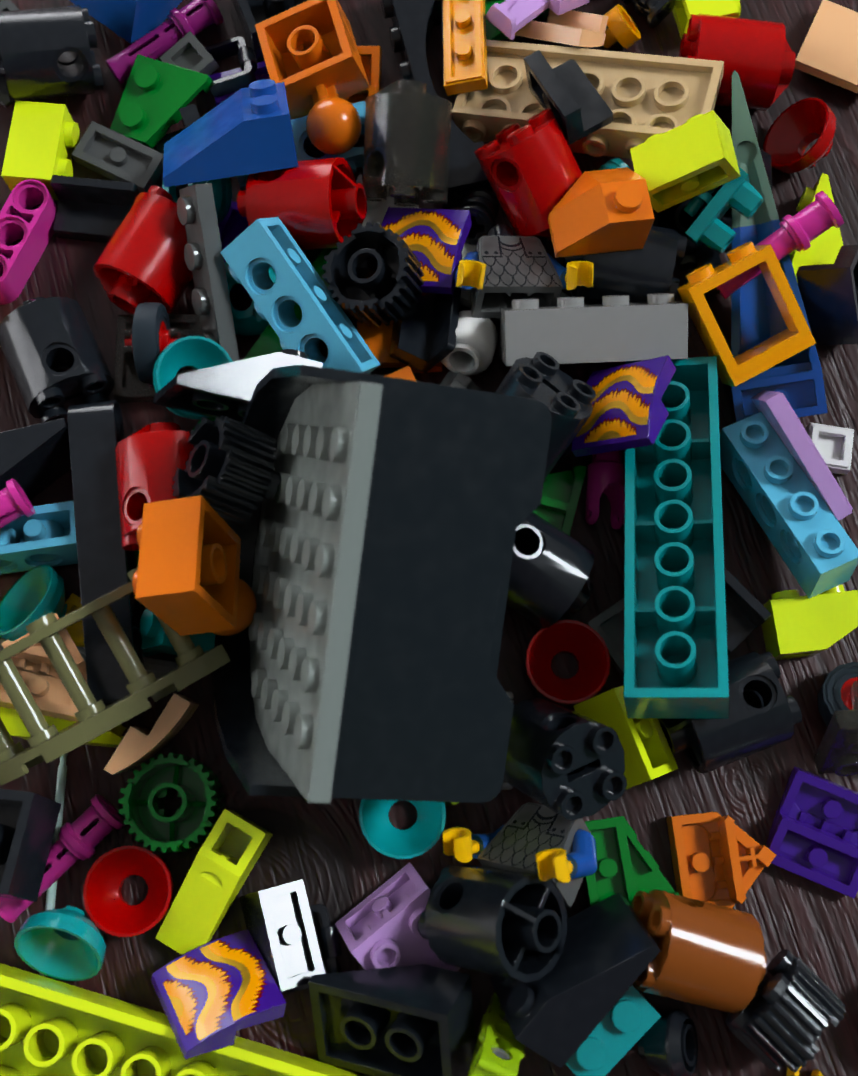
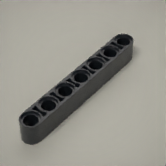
M116 400L71 405L68 407L67 412L81 607L130 582L127 573L136 568L135 552L123 550L121 541L115 448L118 442L125 439L121 408ZM132 593L111 604L110 607L144 666L143 649H141L142 635L139 629V601L135 599V594ZM90 615L82 619L87 685L96 701L102 699L105 706H108L130 694L126 688L129 681L93 616ZM146 710L136 716L144 715Z

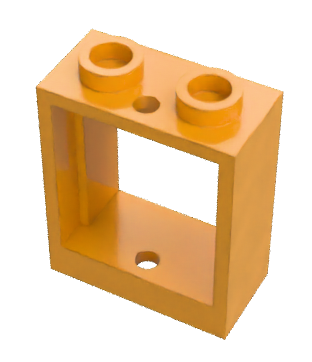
M752 241L744 243L727 253L729 261L716 268H713L712 263H709L686 275L689 282L677 288L683 302L688 303V313L709 356H717V373L722 383L733 387L744 383L816 344L771 244L754 246ZM758 265L787 329L733 357L704 293Z

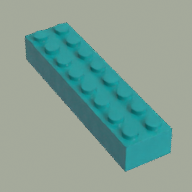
M717 356L672 359L671 361L677 370L661 398L669 413L653 445L625 449L624 701L628 718L729 719ZM625 361V364L634 363V362H639V361Z

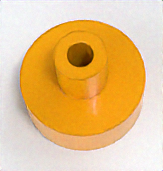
M620 4L615 5L604 14L608 16V28L605 31L606 36L603 45L606 49L610 48L617 41L625 49H628L641 39L638 27Z

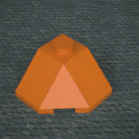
M628 167L584 171L548 215L555 258L643 249L655 219L646 179Z

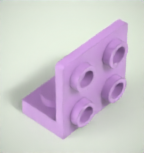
M410 862L337 921L335 925L349 951L365 970L426 964L458 971L460 967L440 961L430 948L428 940L420 935L418 921L426 909L431 889Z

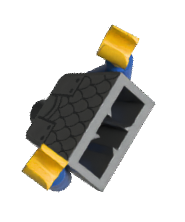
M499 224L489 230L488 236L483 235L478 239L475 251L467 253L463 260L459 261V266L453 275L455 287L459 289H471L472 318H501V308H512L513 299H539V307L557 306V298L560 297L562 290H574L577 286L593 287L594 263L578 260L568 262L567 266L563 267L546 252L539 238L535 236H514L510 226Z
M531 802L523 804L505 825L493 833L472 835L469 829L462 827L449 828L443 832V853L445 855H454L456 860L462 863H468L474 858L479 860L482 867L539 875L541 882L550 880L554 883L562 894L565 907L571 908L583 878L593 875L598 867L596 841L583 818L568 820L541 804Z

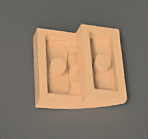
M822 0L795 59L794 68L858 94V12L831 1Z
M174 693L152 730L144 726H130L104 770L112 775L125 772L155 755L180 732L200 704L184 695Z

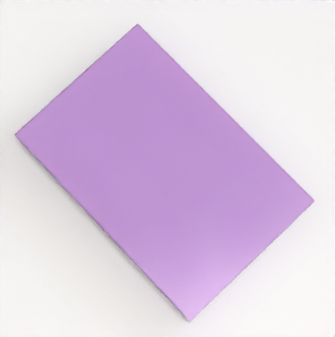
M763 390L752 397L751 400L758 412L763 413L839 521L853 513L851 504L785 395L781 392Z

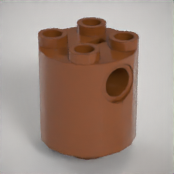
M654 889L649 893L638 891L633 898L631 907L661 951L633 983L634 988L642 992L733 1014L744 1010L754 998L758 985L764 978L767 966L763 934L760 924L753 914L675 895L662 890Z

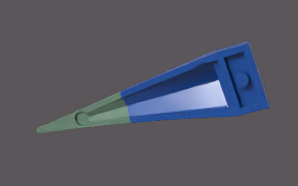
M735 70L732 74V142L738 167L749 174L750 184L760 193L764 201L749 220L732 208V230L737 234L732 241V250L749 241H752L755 246L780 228V219L739 74ZM788 254L779 263L810 328L791 258ZM762 273L731 294V353L733 357L787 329ZM815 344L736 387L731 386L736 422L759 413L751 398L763 390L783 393L797 417L828 413L822 367Z

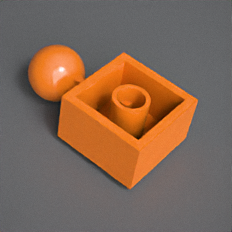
M307 0L255 24L269 78L274 80L275 83H285L291 119L308 115L306 120L307 135L311 143L323 153L339 155L352 149L359 140L362 125L358 111L345 98L368 89L370 86L350 22L339 1Z
M201 495L144 503L142 524L137 529V542L140 548L138 570L134 572L132 579L135 599L180 636L210 632L219 636H232L244 631L253 620L254 613L257 610V601L252 588L239 578L241 538Z

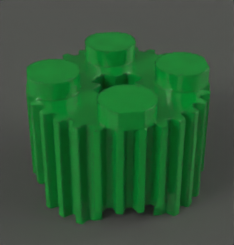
M161 753L158 754V758H150V764L143 762L141 764L142 770H134V779H127V787L121 788L120 792L124 794V798L118 799V803L123 804V808L118 811L119 814H124L126 818L123 821L124 825L131 826L128 830L129 834H137L135 841L144 842L143 846L151 848V851L186 852L187 849L197 848V844H203L217 819L222 814L220 809L225 807V803L221 802V798L225 797V793L219 792L222 784L219 783L218 776L210 767L203 765V762L183 754L169 753L165 755ZM177 790L178 797L182 798L181 808L176 810L175 815L171 816L172 810L165 809L164 803L166 799H172Z

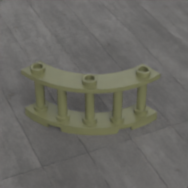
M138 567L127 573L130 582L57 620L54 613L51 612L28 624L25 627L30 634L29 636L0 651V682L31 736L27 739L29 747L24 749L20 742L15 744L0 718V786L30 772L29 768L44 761L47 764L151 708L148 697L151 696L153 701L157 702L176 690L177 692L181 691L230 662L231 660L223 645L220 644L204 652L200 645H194L189 635L180 636L157 617L178 655L174 658L178 667L157 679L153 672L147 673L110 607L116 601L134 593L132 579ZM90 615L93 616L129 681L126 688L130 694L108 706H105L102 699L96 701L58 633ZM38 643H41L78 709V712L74 714L78 722L59 732L54 724L48 725L11 659Z

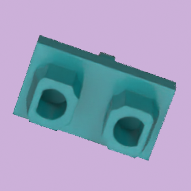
M739 168L741 177L723 184L714 197L711 194L716 188L693 197L683 209L693 218L703 205L706 206L685 233L688 239L698 247L703 243L707 247L723 253L737 234L720 219L732 207L749 220L763 203V197L750 184L749 174Z

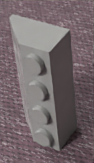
M675 293L647 294V302L629 303V295L602 296V304L584 305V297L557 298V306L539 307V299H513L512 308H501L499 358L505 366H513L517 359L533 358L537 352L549 354L559 364L643 361L669 355L671 360L688 359V303L675 301Z

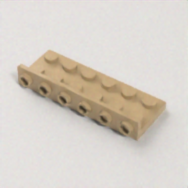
M486 39L488 89L458 94L452 109V115L455 125L474 143L496 140L495 135L515 123H518L520 128L528 125V120L544 109L529 89L524 58L539 50L552 69L568 60H575L613 112L612 123L569 145L571 151L585 153L594 157L610 156L632 160L630 149L644 143L649 137L674 129L686 123L688 119L695 115L705 114L714 110L724 74V61Z

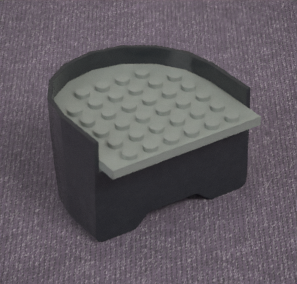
M306 364L272 368L256 384L242 423L277 439V449L274 454L276 461L273 463V466L275 467L274 471L280 474V484L272 499L259 501L258 509L253 510V514L245 527L242 528L228 524L241 538L239 578L252 588L257 601V610L254 613L251 624L244 631L232 636L216 635L214 647L222 644L231 660L211 672L215 722L226 759L249 795L304 797L308 803H330L331 798L485 803L491 801L500 793L504 782L514 704L496 677L516 528L541 504L552 425L549 408L542 401L532 398Z

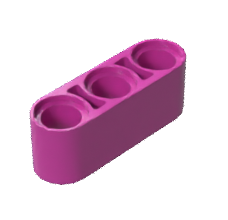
M28 179L18 183L13 188L0 211V274H2L0 277V305L9 304L18 298L54 234L53 227L57 204L45 184L39 180ZM41 204L40 207L31 210L34 206ZM22 239L20 243L11 246L14 241Z

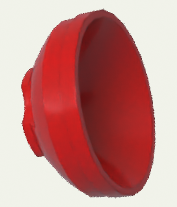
M818 98L802 99L784 110L771 125L763 145V151L771 155L772 167L782 173H794L814 167L821 158L827 156L832 148L836 131L834 113L823 100ZM815 139H818L816 143L804 154L807 146Z
M559 620L549 628H541L531 639L525 657L526 673L532 686L546 699L558 704H578L593 697L606 683L610 672L609 650L603 638L589 625L575 620ZM559 653H568L577 661L578 671L570 679H561L552 671V658Z
M121 846L111 849L101 855L87 873L83 885L85 910L90 920L109 935L133 937L143 934L154 928L164 918L170 908L174 887L172 875L161 857L148 848ZM132 875L142 877L148 885L147 896L138 905L126 902L121 893L124 881Z

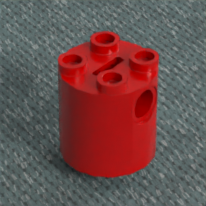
M700 13L698 15L691 14L687 33H683L679 57L724 61V74L716 105L732 107V74L735 70L739 74L748 109L762 111L768 110L789 86L796 59L795 52L792 51L786 40V29L783 23Z
M548 108L528 120L529 124L520 128L518 123H515L495 135L496 140L483 145L474 153L516 235H535L552 240L548 215L579 179L582 172L551 108Z
M344 158L298 161L299 167L249 174L246 190H240L237 194L239 214L243 218L247 217L249 226L256 219L279 217L301 250L338 248L336 243H343V236L350 237L351 231L357 228V224H363L367 213L366 192L361 183H356L351 166Z
M152 185L147 193L141 192L134 199L131 210L117 227L93 266L94 273L100 280L110 301L120 309L133 315L136 306L144 302L162 303L166 307L167 314L170 315L193 277L192 271L188 269L184 258V247L187 244L185 225H182L179 221L177 203L174 202L170 193L161 187Z
M156 422L148 424L118 442L115 448L123 550H140L137 542V529L142 524L144 503L178 499L173 496L174 490L172 486L175 481H172L176 474L177 468L186 469L185 463L189 460V453L193 451L194 446L187 443L190 432L182 431L180 425L176 423Z

